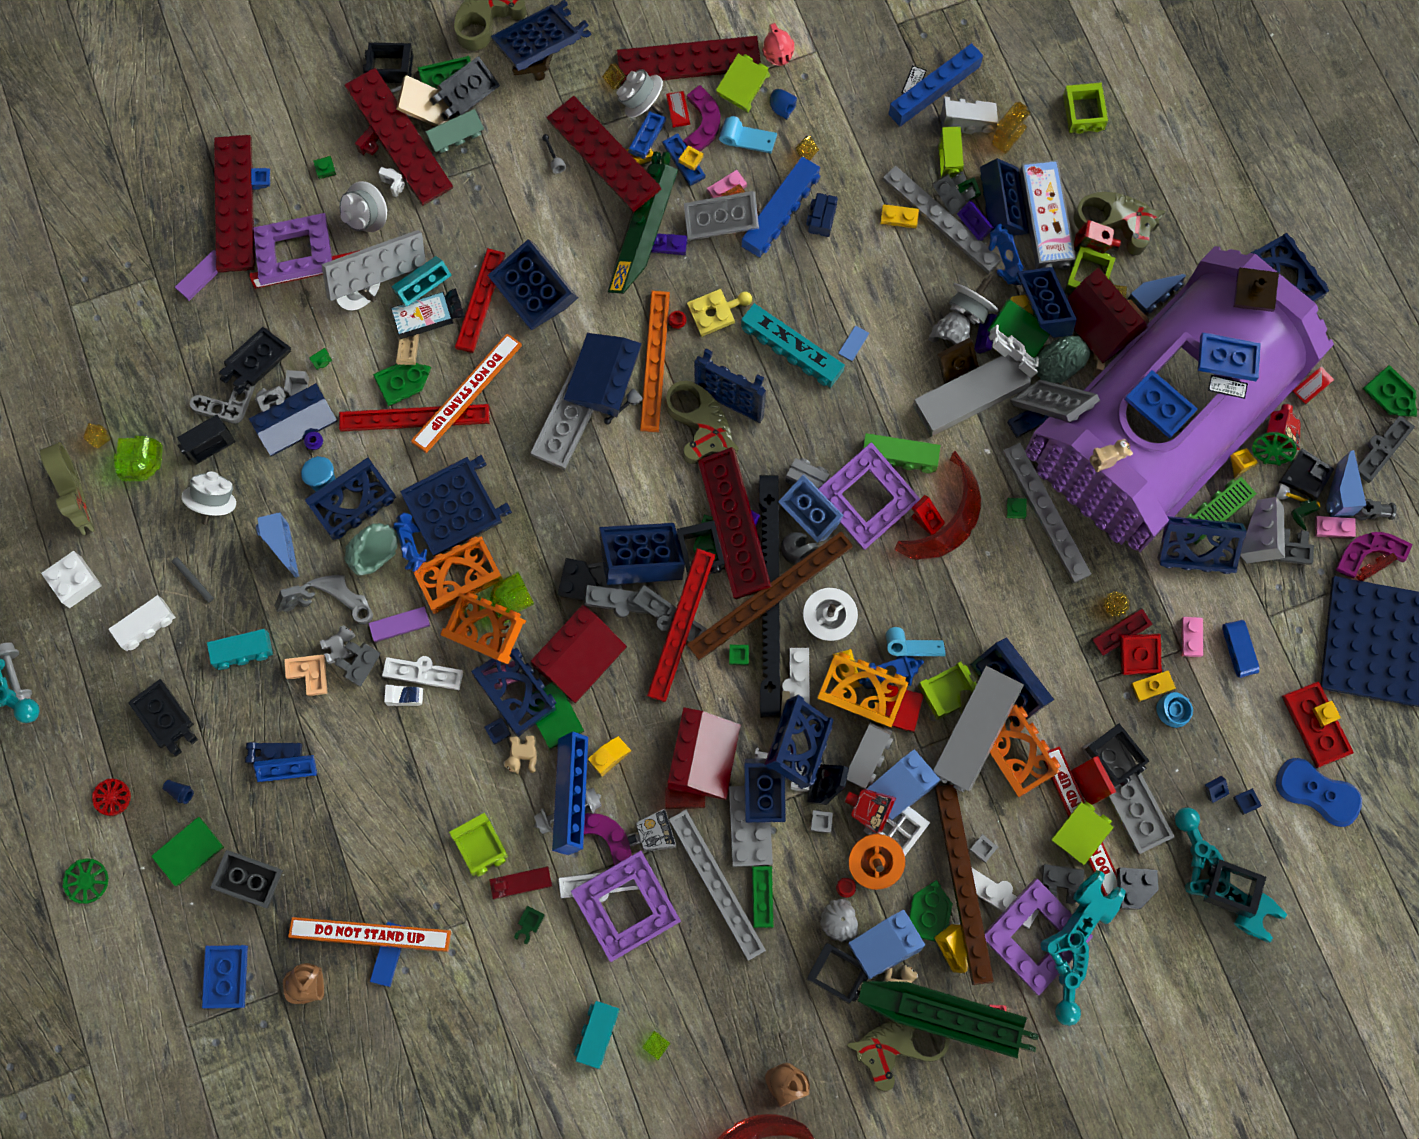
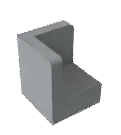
M287 370L284 392L289 398L308 388L309 377L305 371Z

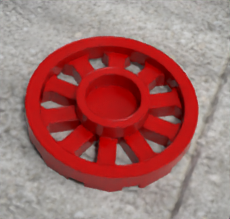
M106 779L100 782L92 794L94 808L106 816H115L122 813L128 807L131 799L129 787L118 779ZM126 792L125 796H121L120 794ZM120 800H124L125 803L121 804ZM115 805L119 807V810L116 811Z

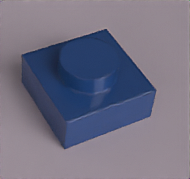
M502 717L484 727L494 745L511 736Z
M1219 776L1205 784L1208 799L1212 803L1230 794L1226 779L1223 776Z
M1253 788L1233 797L1242 815L1262 807Z

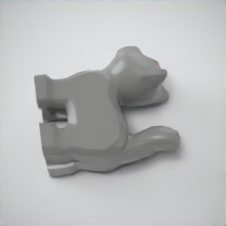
M276 386L268 391L262 388L257 393L255 402L263 412L268 410L273 404L279 405L284 402L286 397L284 388Z
M341 626L336 635L331 636L327 640L319 641L323 650L331 649L330 654H324L328 664L335 663L338 658L345 660L354 655V653L344 648V642H348L356 636L351 629Z

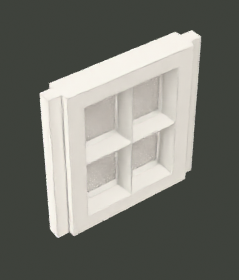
M909 807L892 821L888 818L882 833L878 834L893 838L901 846L904 855H906L930 822ZM868 827L863 830L868 835L877 834Z

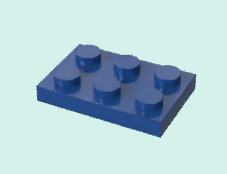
M1203 332L1200 336L1198 371L1256 382L1259 378L1261 343Z
M1153 370L1124 399L1168 438H1171L1197 411V408Z
M247 945L205 946L203 1009L245 1008Z

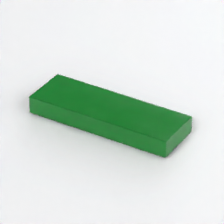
M752 866L753 928H773L772 866Z

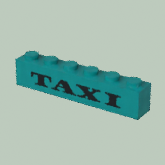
M754 303L741 319V327L745 333L757 337L761 344L770 346L777 355L786 357L790 364L802 368L806 375H812L821 385H827L831 388L844 372L845 364Z

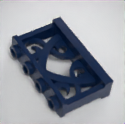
M1288 233L1251 252L1259 256L1273 269L1275 265L1276 271L1279 274L1281 270L1280 265L1297 270V283L1295 287L1300 291L1309 292L1311 290L1307 285H1310L1315 294L1306 296L1313 302L1324 298L1329 292L1326 282L1321 280L1315 267L1310 265L1306 255L1299 250L1295 240ZM1282 246L1287 254H1283L1281 249L1278 254L1279 257H1276L1275 248ZM1270 251L1271 257L1262 258L1261 255Z
M367 457L306 498L305 501L330 537L335 540L345 536L346 532L351 528L361 525L362 521L367 517L376 515L382 507L391 505L396 496L369 457ZM373 472L379 481L370 483L368 474ZM358 481V486H361L362 484L363 486L354 488L353 484ZM375 486L384 489V494L377 499L374 498V495L379 492L377 490L370 491V488ZM346 488L352 492L363 491L359 507L356 509L341 508L340 505L344 498L342 491ZM335 496H338L339 499L337 503L333 505L336 501H333L331 499ZM322 506L328 510L325 518L317 510L318 507ZM333 513H335L334 522L337 519L342 520V523L336 527H332L329 524V519Z
M1167 516L1169 521L1164 526L1157 557L1161 566L1165 568L1178 567L1184 570L1199 569L1204 572L1219 571L1223 574L1237 573L1243 541L1247 533L1243 523ZM1171 531L1175 532L1177 540L1169 542ZM1192 533L1194 536L1190 538L1187 534ZM1203 534L1207 536L1208 541L1215 547L1198 556L1187 544L1195 542ZM1213 536H1220V537L1217 539V541H1220V542L1214 541V540L1212 539ZM1232 538H1236L1234 549L1228 546ZM1174 545H1180V547H1176L1172 551L1173 553L1179 552L1178 556L1168 555V549ZM1224 549L1232 554L1229 561L1219 560L1222 556L1226 557V554L1223 552Z
M516 647L512 649L509 655L515 662L514 667L510 668L506 664V671H502L501 661L491 658L471 672L512 731L519 737L543 718L556 711L555 704L557 702L551 694L547 695L545 693L543 682L539 678L537 680L534 678L532 667L529 663L524 664L521 660L523 656ZM494 665L497 666L498 672L483 675L484 672ZM519 668L522 669V671L525 673V675H524V674H521V673H517L518 670H519ZM501 679L502 688L497 690L494 688V685L500 684L499 680ZM505 679H513L525 683L526 690L523 703L514 698L502 701L501 697L507 688ZM533 686L538 691V693L532 694ZM536 699L543 700L545 704L540 712L529 709L530 705L533 707L539 706L535 704ZM510 704H518L521 708L519 710L516 706V709L512 711L509 708ZM526 712L534 716L520 726L519 722L523 719Z
M799 694L787 699L764 766L774 769L797 784L800 789L812 786L816 781V773L821 765L822 754L827 747L826 742L832 731L834 719L828 718L806 703ZM811 719L818 723L816 731L814 728L817 724L809 725ZM795 725H797V727L800 725V728L798 730L795 729ZM803 731L807 740L808 750L802 754H796V746L791 737L792 734L796 735ZM783 761L790 762V767L784 764ZM795 762H797L796 766L799 771H802L801 766H804L802 775L796 771Z

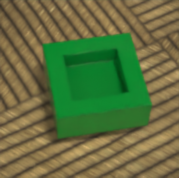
M331 156L313 160L319 179L337 175Z
M325 348L309 357L316 370L326 367L332 361Z
M1007 498L1006 518L1025 519L1027 515V499Z
M730 644L729 665L748 666L749 645Z

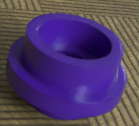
M310 432L305 436L304 444L310 450H317L323 445V437L318 432ZM312 438H316L314 443L310 442Z

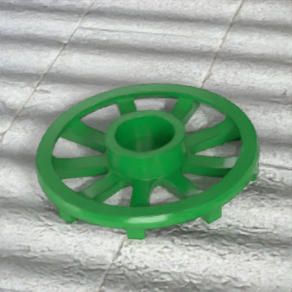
M1277 432L1264 433L1258 436L1252 444L1253 456L1261 460L1263 464L1268 463L1281 466V464L1292 461L1297 450L1296 444L1290 437ZM1274 435V440L1268 441L1265 436ZM1281 436L1286 438V440L1281 443L1277 441V438ZM1262 439L1267 446L1258 444L1257 441ZM1290 442L1293 446L1292 448H1282ZM1256 448L1264 449V451L1257 452ZM1283 452H1292V454L1289 456ZM1268 454L1266 458L1261 455ZM1278 455L1284 457L1285 459L1280 460ZM1272 456L1275 457V460H1269V459H1270Z
M90 858L77 860L65 871L62 886L70 900L80 904L92 903L98 900L106 891L109 881L108 872L104 865L97 860ZM90 862L87 871L84 872L81 863ZM95 863L101 869L91 874L92 867ZM78 866L80 875L71 872L73 868ZM104 872L105 881L95 880L97 875ZM69 875L77 879L76 882L67 884ZM95 884L104 885L100 893L93 887ZM78 885L77 889L71 894L68 887ZM81 889H83V900L75 898ZM88 889L96 895L95 898L87 900Z

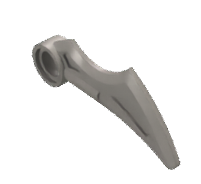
M344 575L324 576L307 582L311 583V587L331 594L351 609L352 616L357 623L365 625L372 620L373 612L365 596L352 593L346 586ZM360 610H367L368 615L365 618H358Z

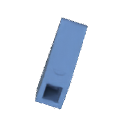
M1181 274L1144 282L1130 294L1128 300L1132 299L1134 304L1144 314L1147 312L1150 314L1157 308L1156 304L1160 301L1162 303L1171 296L1170 293L1173 290L1178 291L1184 285L1183 280L1186 275Z

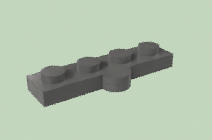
M1399 415L1383 436H1373L1368 441V447L1371 451L1358 465L1360 477L1370 483L1415 426Z
M591 585L585 586L584 606L613 609L614 614L619 618L626 617L630 611L650 614L632 601L638 592Z
M642 585L632 601L657 618L656 626L662 631L669 630L676 607ZM693 620L687 639L689 641L694 640L705 632L707 628Z

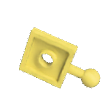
M719 289L687 302L701 337L734 324L735 320L730 309L739 305H750L752 295L749 292H741L738 298L727 302L722 290ZM709 309H714L716 314L709 317L706 315V312Z

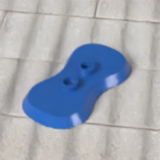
M1291 758L1282 765L1277 774L1276 788L1284 799L1292 803L1304 804L1314 808L1330 824L1346 827L1352 824L1358 817L1362 807V797L1358 789L1348 782L1325 777L1307 760Z

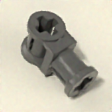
M1365 499L1366 506L1354 515L1356 519L1361 521L1376 519L1377 517L1393 520L1396 515L1395 503L1381 504V501Z

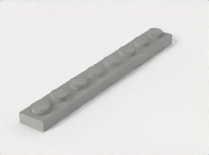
M897 166L883 177V181L913 208L919 209V213L986 273L989 274L1001 263L1002 259L993 251H989L982 241H978L972 232Z
M1021 443L1003 450V455L1073 584L1089 577L1091 572Z
M687 810L670 818L671 825L747 960L749 961L765 952L764 946Z

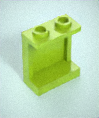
M737 54L716 89L718 96L748 113L752 107L751 102L766 78L769 79L770 77L768 68L762 63H754L753 59L746 54L744 56Z
M961 661L954 667L928 680L921 681L918 685L936 720L961 708L960 691L971 690L973 693L977 685L970 678L969 668L963 665Z
M1087 801L1084 804L1082 802L1078 803L1072 814L1051 838L1054 843L1083 865L1086 864L1114 828L1110 825L1112 821L1104 814L1101 816L1097 815L1094 812L1096 808Z
M486 813L449 832L472 876L477 875L479 877L488 872L487 869L493 865L498 867L505 863V859L509 857Z

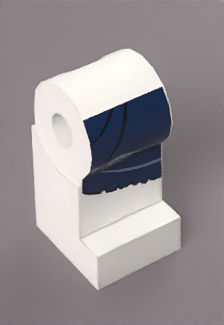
M386 685L384 702L387 706L422 705L423 688Z

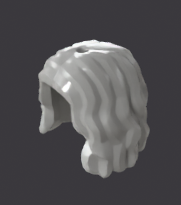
M950 312L934 325L928 340L934 343L942 338L956 345L970 338V321L961 313Z
M845 898L830 901V904L826 905L821 914L820 925L822 930L835 941L854 940L858 935V922L850 901H847Z

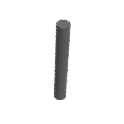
M178 557L174 558L172 563L208 603L213 601L214 597Z

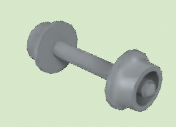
M13 643L0 644V658L5 661V669L12 690L15 691L16 697L20 700L31 699L32 690H21L11 660L19 655V650L15 649Z
M594 788L586 790L585 807L590 806L593 814L596 809L602 806L599 801L601 795L596 794ZM542 808L540 813L534 815L536 821L534 827L539 828L542 835L548 832L553 833L551 823L554 822V813L547 816Z

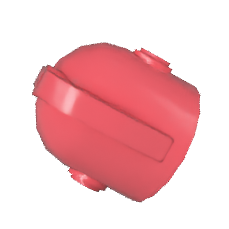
M775 23L769 24V33L765 37L762 49L763 55L771 64L785 65L793 56L795 50L794 41L786 31L778 29Z

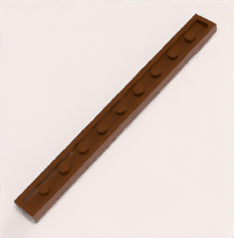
M842 531L771 582L770 588L760 590L688 643L687 647L696 659L700 661L851 550L853 545Z
M954 785L936 786L935 794L972 985L993 983L994 979L957 790L953 787Z

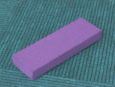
M213 250L175 286V289L187 300L190 301L218 274L216 270V251Z
M424 606L371 622L369 626L373 641L378 642L428 627L430 622Z

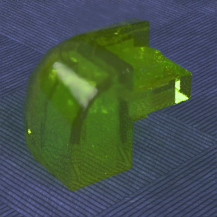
M146 436L118 438L117 454H114L117 476L122 481L148 480L149 477L160 469L163 445L158 440Z
M519 572L500 580L491 591L490 601L492 606L495 607L496 604L507 608L505 611L507 613L510 610L518 613L534 605ZM496 612L498 618H500L502 615Z

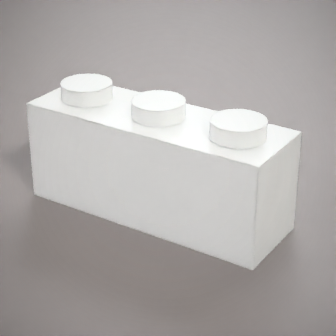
M157 595L109 628V631L121 648L126 651L133 650L139 646L141 641L154 636L158 629L170 625L176 617L165 601Z

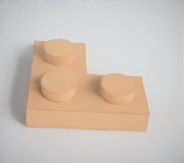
M324 655L285 659V675L287 680L305 678L307 696L327 694Z

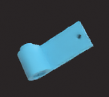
M730 116L724 121L719 140L730 146L772 153L777 133L743 127L739 118Z
M892 627L886 632L887 649L894 656H945L946 654L943 640H906L903 629L899 627Z

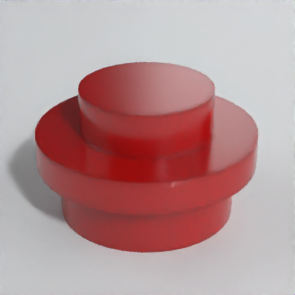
M674 311L669 315L668 323L672 328L680 329L686 324V316L681 311Z
M842 878L837 882L836 891L841 897L849 898L856 892V884L851 878Z

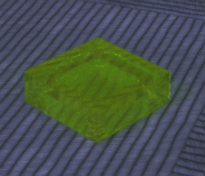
M654 1031L642 1048L659 1060L671 1043Z

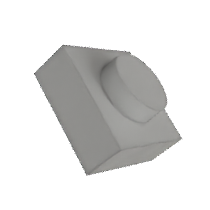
M813 810L811 831L831 833L833 813Z
M982 834L969 851L986 863L998 846Z

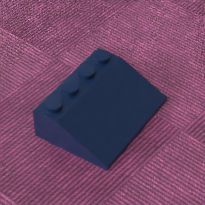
M529 239L488 274V277L530 330L535 329L563 312L579 298L538 246Z
M587 333L564 400L618 417L642 343L624 337Z
M674 523L599 527L603 568L607 585L683 580L685 561Z

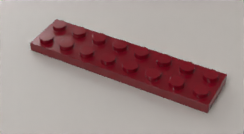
M757 36L619 49L617 50L620 82L623 85L631 71L636 72L641 69L645 70L649 76H660L662 81L726 74L737 54L742 56L746 54L753 59L754 63L759 64L761 60Z
M376 68L344 84L345 89L422 206L453 189L452 183L408 116L396 110L398 101Z
M572 96L546 117L548 122L633 212L662 190L660 185L575 96Z
M251 135L214 137L216 270L218 273L255 270L253 187L251 185V168H253Z
M730 447L698 460L733 598L737 600L760 590L770 588L771 583L735 449Z

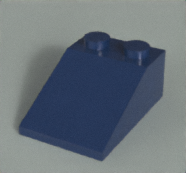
M766 758L745 759L746 823L786 822L785 776L774 769L764 766Z

